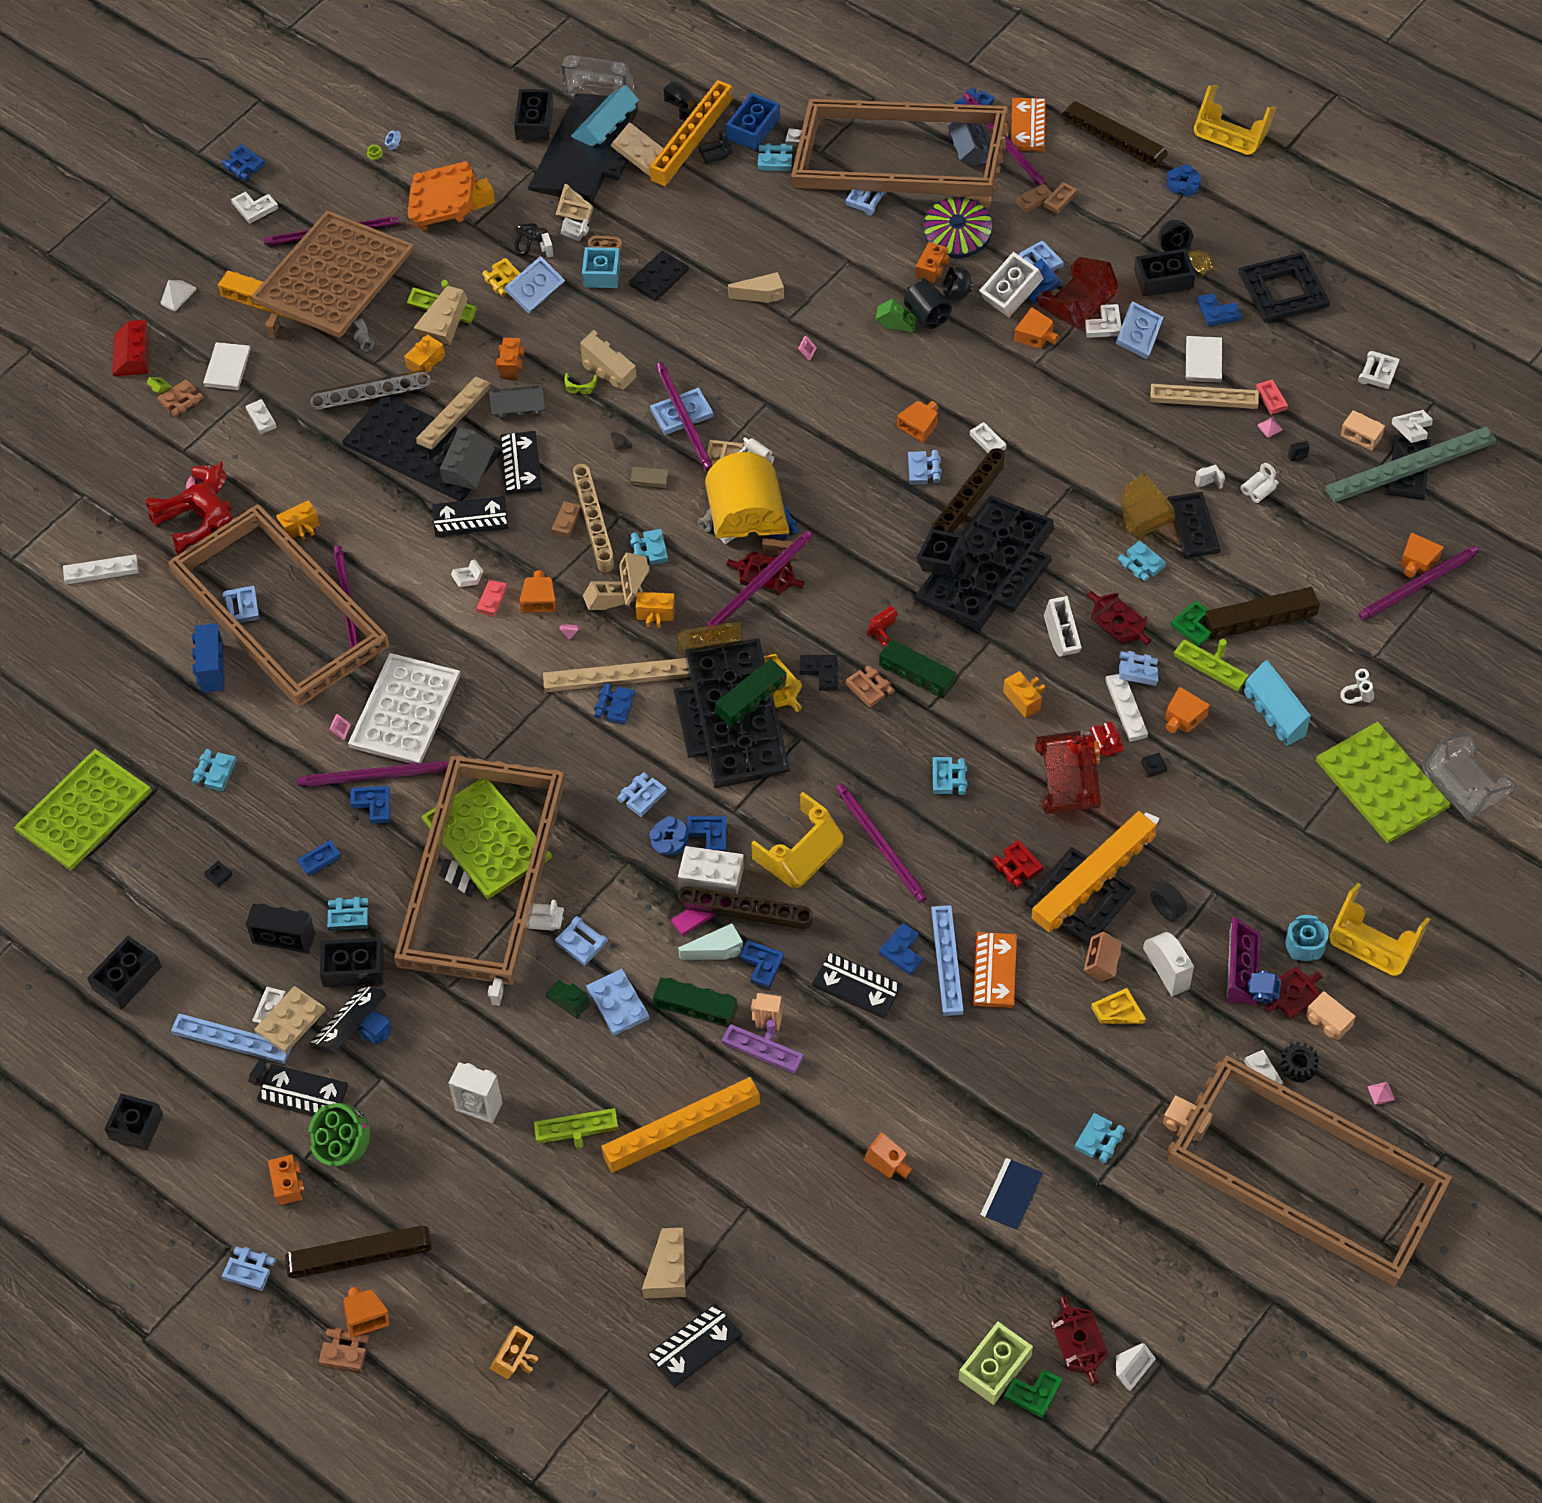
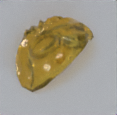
M1199 249L1188 252L1192 266L1200 273L1201 277L1207 273L1209 268L1211 270L1214 269L1212 259L1208 253Z

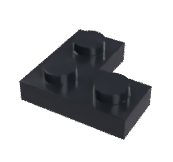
M800 655V675H819V690H838V655Z

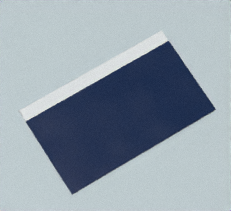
M1006 1158L980 1215L1017 1230L1043 1172Z

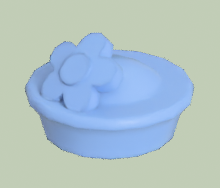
M392 130L387 134L385 145L389 150L397 149L400 145V131Z

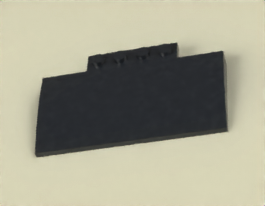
M576 93L528 186V190L561 198L564 185L567 184L592 205L605 177L619 180L628 162V159L611 147V144L629 122L632 124L638 112L637 103L635 104L636 108L630 113L627 112L625 114L626 118L620 124L617 123L615 125L617 128L611 134L607 133L605 135L606 140L603 143L590 146L574 139L571 135L608 96Z
M990 495L961 534L964 535L969 550L956 577L931 573L914 596L915 599L931 609L978 631L981 630L998 605L1015 612L1052 561L1051 555L1043 553L1039 549L1054 530L1053 519Z
M760 639L685 650L691 686L674 689V697L687 757L707 755L714 788L746 783L789 772V762L773 694L767 701H762L755 711L747 713L740 723H735L731 727L715 713V703L765 664Z

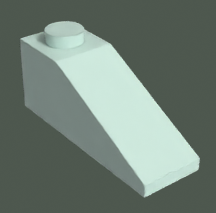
M729 924L679 947V958L681 960H726L730 957L734 958L742 952L743 941L733 924Z

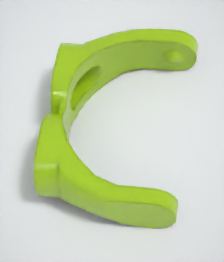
M565 373V386L568 393L580 391L582 394H591L597 384V375H594L592 382L578 386L569 382V374Z

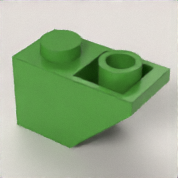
M893 298L878 306L875 318L887 329L908 332L914 331L917 319Z

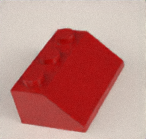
M146 320L128 321L114 334L113 376L148 374L150 333Z

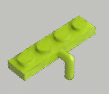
M447 280L441 282L443 289L450 286ZM413 287L407 304L408 306L427 311L439 295ZM466 303L460 321L471 324L477 307Z
M1185 639L1174 651V657L1237 692L1240 691L1249 677L1248 674L1221 660L1226 649L1227 641L1225 639L1219 640L1218 650L1215 655L1204 651Z
M615 1108L534 1122L537 1144L574 1138L575 1147L578 1149L583 1147L582 1136L619 1130Z

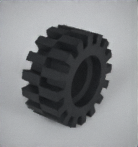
M1296 1042V1046L1292 1043L1283 1051L1280 1061L1281 1071H1284L1285 1077L1290 1075L1289 1080L1291 1081L1293 1078H1296V1082H1299L1300 1079L1306 1082L1307 1078L1310 1080L1316 1074L1319 1056H1317L1316 1050L1313 1051L1311 1045L1309 1048L1306 1047L1307 1043H1303V1046H1300V1042ZM1294 1057H1302L1307 1061V1066L1304 1068L1296 1067L1293 1065L1292 1059Z

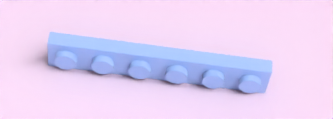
M951 905L931 907L943 1016L963 1015Z
M178 1014L171 1029L173 1035L284 1065L291 1051L290 1049L285 1054L257 1034L183 1014Z

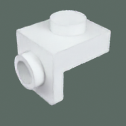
M565 218L561 234L580 241L588 233V219H584L582 223Z
M1215 464L1197 471L1195 484L1199 488L1215 482L1217 487L1221 489L1223 488L1225 475Z
M474 559L471 560L469 567L453 569L451 576L459 587L478 585L483 570Z

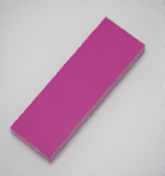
M704 898L701 902L704 904H708L712 900L709 898ZM724 901L721 903V906L723 907H729L731 905V903L728 901ZM687 909L671 919V923L683 937L717 914Z

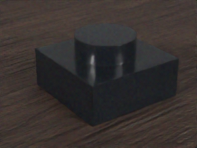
M1308 441L1290 445L1288 453L1290 461L1302 460L1308 457L1310 447Z
M1160 753L1142 758L1141 763L1148 777L1167 772V766Z
M219 860L204 872L205 877L217 888L233 876L232 872Z
M261 1058L249 1075L248 1082L256 1086L259 1080L263 1081L268 1073L266 1061Z

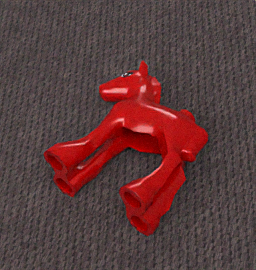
M223 461L217 466H194L191 470L193 477L203 481V483L194 484L177 496L169 499L153 497L145 499V504L148 508L147 513L154 526L192 509L204 518L202 525L197 530L190 533L172 534L177 555L233 520V516L230 513L232 508L227 500L222 501L217 495L227 479L226 473L222 469Z

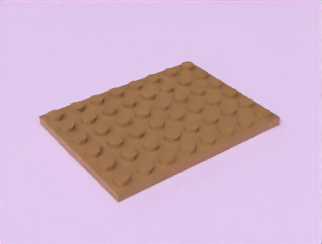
M326 211L251 296V300L263 307L340 338L414 251V245L333 212Z

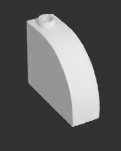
M1068 596L1050 599L1044 613V619L1056 654L1062 657L1080 653L1082 647Z
M1168 932L1147 939L1144 942L1143 949L1170 995L1173 997L1189 990L1194 965L1179 941Z

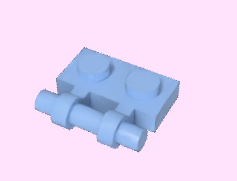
M933 450L931 457H926V451L908 452L910 485L928 484V479L933 478L935 483L940 482L942 470L939 466L941 457L938 450ZM927 466H932V469L927 470Z
M1132 651L1120 652L1119 658L1126 661L1121 660L1119 664V679L1153 686L1157 685L1158 669L1157 667L1150 666L1157 665V658H1152L1151 655L1144 654V656L1138 655Z
M644 772L640 776H636L628 787H624L621 790V794L617 797L620 803L629 799L626 802L627 807L640 817L667 793V788L654 778L646 782L648 775ZM637 788H641L636 794L634 793Z
M235 1247L234 1255L239 1256L237 1260L230 1257L222 1274L223 1280L262 1291L270 1275V1270L264 1268L266 1264L274 1266L276 1258L270 1257L269 1254L264 1252L261 1254L254 1252L248 1247ZM250 1259L257 1261V1263L254 1265L247 1263V1261Z

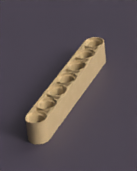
M578 464L573 469L574 482L596 563L601 572H610L614 568L613 552L591 473L587 465Z

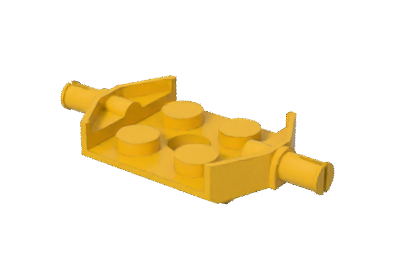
M776 654L764 656L765 663L772 658L787 673L785 686L772 693L775 707L791 705L798 712L802 708L796 700L802 688L801 681H798Z

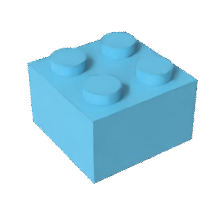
M585 247L582 267L583 287L618 288L621 263L619 248Z

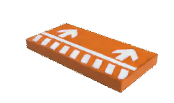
M1012 98L1011 141L1019 151L1044 152L1046 99Z
M977 932L973 1006L1014 1008L1017 934Z

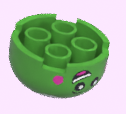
M333 1103L321 1107L315 1113L309 1125L308 1132H311L312 1144L310 1149L313 1155L323 1164L330 1166L352 1164L360 1159L368 1148L370 1142L368 1120L358 1108L350 1104Z

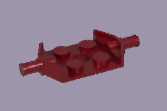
M752 551L742 560L739 559V562L728 559L726 566L738 570L740 585H742L743 581L747 583L753 581L762 572L761 569L767 567L776 558ZM787 562L761 587L774 590L776 595L779 596L790 586H797L803 589L805 581L795 578L791 562Z
M1092 590L1088 592L1087 597L1094 602L1091 619L1118 642L1123 644L1140 639L1146 646L1151 643L1152 639L1143 632L1147 623V616L1142 618L1120 600L1118 592L1102 597L1095 594ZM1120 619L1123 621V623L1117 624L1114 622V620Z
M1062 1296L1059 1298L1063 1312L1052 1321L1051 1329L1054 1330L1064 1357L1066 1370L1086 1373L1091 1386L1097 1385L1100 1381L1097 1377L1096 1369L1107 1359L1108 1352L1091 1310L1073 1308L1069 1303L1068 1296H1064V1299ZM1082 1333L1086 1339L1083 1342H1078L1074 1339V1335Z

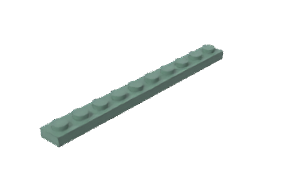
M1486 426L1326 485L1325 490L1332 501L1336 503L1495 444L1496 439Z

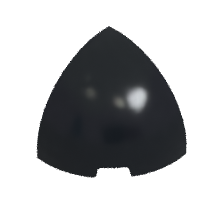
M677 81L669 83L663 89L664 101L679 107V119L686 121L697 107L693 94L687 87Z

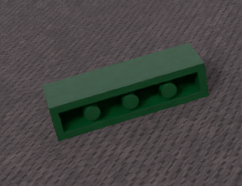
M892 639L879 654V666L884 670L891 671L900 678L909 680L917 687H922L935 696L944 698L955 684V671Z
M771 658L715 703V713L730 727L735 723H740L747 713L755 711L762 701H767L773 692L785 686L787 673Z
M660 977L653 995V1004L656 1008L729 1027L732 1024L738 1008L737 998L731 994L717 993L712 989L699 988L691 983L684 984L677 982L673 978L666 979Z

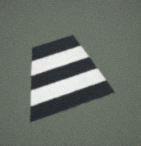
M444 859L439 876L471 898L475 887L473 881L456 861Z

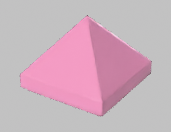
M804 336L798 349L809 361L817 347L807 336Z
M1273 417L1258 424V427L1267 438L1283 431Z
M562 624L559 629L570 640L581 629V626Z
M336 714L329 730L341 740H345L351 724L339 714Z
M1388 1082L1368 1086L1374 1105L1395 1100Z

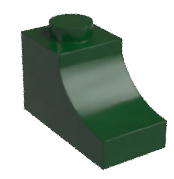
M558 980L546 993V998L576 1019L590 1006L588 993L574 983L567 985Z

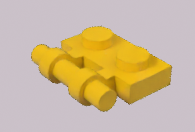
M507 258L493 264L492 272L489 273L485 270L482 273L487 284H491L493 290L502 297L507 294L504 290L505 286L520 274Z

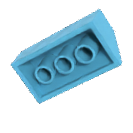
M624 85L610 94L571 136L590 146L597 143L600 145L606 140L605 135L607 133L611 134L617 128L615 125L617 123L620 124L626 118L625 114L632 112L636 108L635 104L639 99L627 85Z
M1264 661L1246 680L1244 693L1248 699L1253 701L1256 710L1263 714L1267 724L1276 731L1279 740H1283L1286 746L1306 737L1311 715L1269 661Z

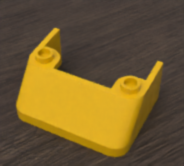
M1209 85L1194 125V133L1198 137L1247 155L1255 153L1269 131L1277 107H1267L1263 120L1254 122L1251 130L1221 120L1222 107L1213 102L1218 85Z
M804 792L800 794L801 811L809 816L810 821L815 826L792 849L779 844L768 851L755 841L751 843L752 859L791 888L803 886L843 845V834L827 809Z
M1357 883L1349 891L1329 936L1330 942L1333 946L1390 975H1399L1405 969L1417 949L1431 919L1426 918L1416 933L1405 931L1396 940L1362 923L1365 917V910L1360 904L1354 902L1362 885Z

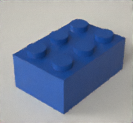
M750 93L726 124L727 139L757 150L779 121L780 104Z
M218 623L196 625L195 633H192L193 645H195V649H192V655L196 664H193L192 668L194 676L196 675L197 686L201 687L202 693L225 691L224 643Z

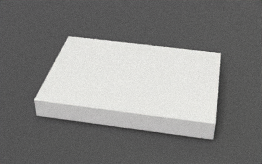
M1186 337V381L1221 383L1222 338Z
M216 342L203 382L204 387L239 390L251 351L250 346Z

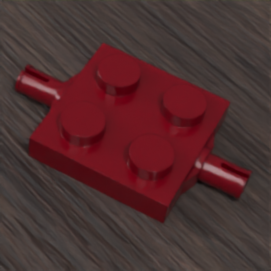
M1297 966L1279 977L1282 980L1279 1000L1273 999L1271 1003L1264 1006V1009L1269 1014L1276 1008H1279L1289 1019H1292L1307 1009L1321 994L1314 983L1323 978L1322 974L1317 971L1308 977Z

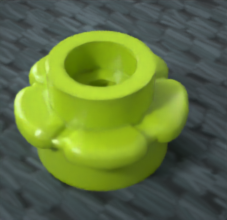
M371 145L368 147L366 155L371 160H378L383 156V151L380 146Z

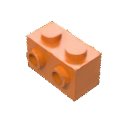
M928 242L916 264L915 278H926L935 284L937 278L942 276L944 265L947 266L949 262L948 248Z
M503 337L502 345L499 344L500 358L496 360V368L500 371V378L518 379L519 370H522L521 358L525 352V347L521 345V338Z
M292 1154L268 1160L274 1196L278 1206L303 1200L301 1192H304L305 1188L303 1180L298 1178V1174L301 1173L299 1161H295Z

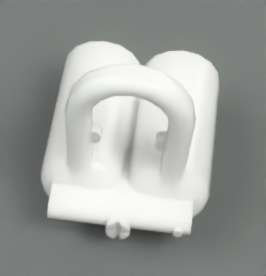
M753 438L743 439L745 446L739 452L748 450L747 452L759 454L773 463L774 457L770 449Z
M1263 463L1260 466V472H1257L1241 485V491L1246 496L1250 495L1254 502L1259 503L1274 491L1279 483L1275 480V469L1270 464ZM1265 467L1271 471V475L1265 472Z
M1359 669L1355 673L1357 684L1347 686L1341 691V699L1346 704H1354L1362 700L1370 703L1374 699V690L1370 682L1369 673L1366 669ZM1356 688L1360 689V697H1355L1352 700L1345 698L1346 691Z
M552 900L551 905L534 903L528 929L550 931L560 929L561 922L564 920V917H562L564 908L558 907L556 900Z

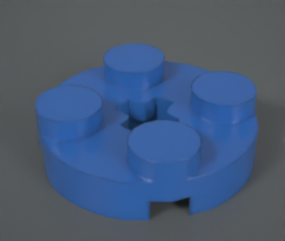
M1185 164L1168 172L1167 187L1172 193L1177 195L1178 192L1182 193L1183 196H1190L1199 190L1201 176L1191 165Z
M668 816L658 822L649 833L653 848L663 856L678 855L688 844L689 829L681 820L672 816ZM674 833L672 840H666L668 834Z

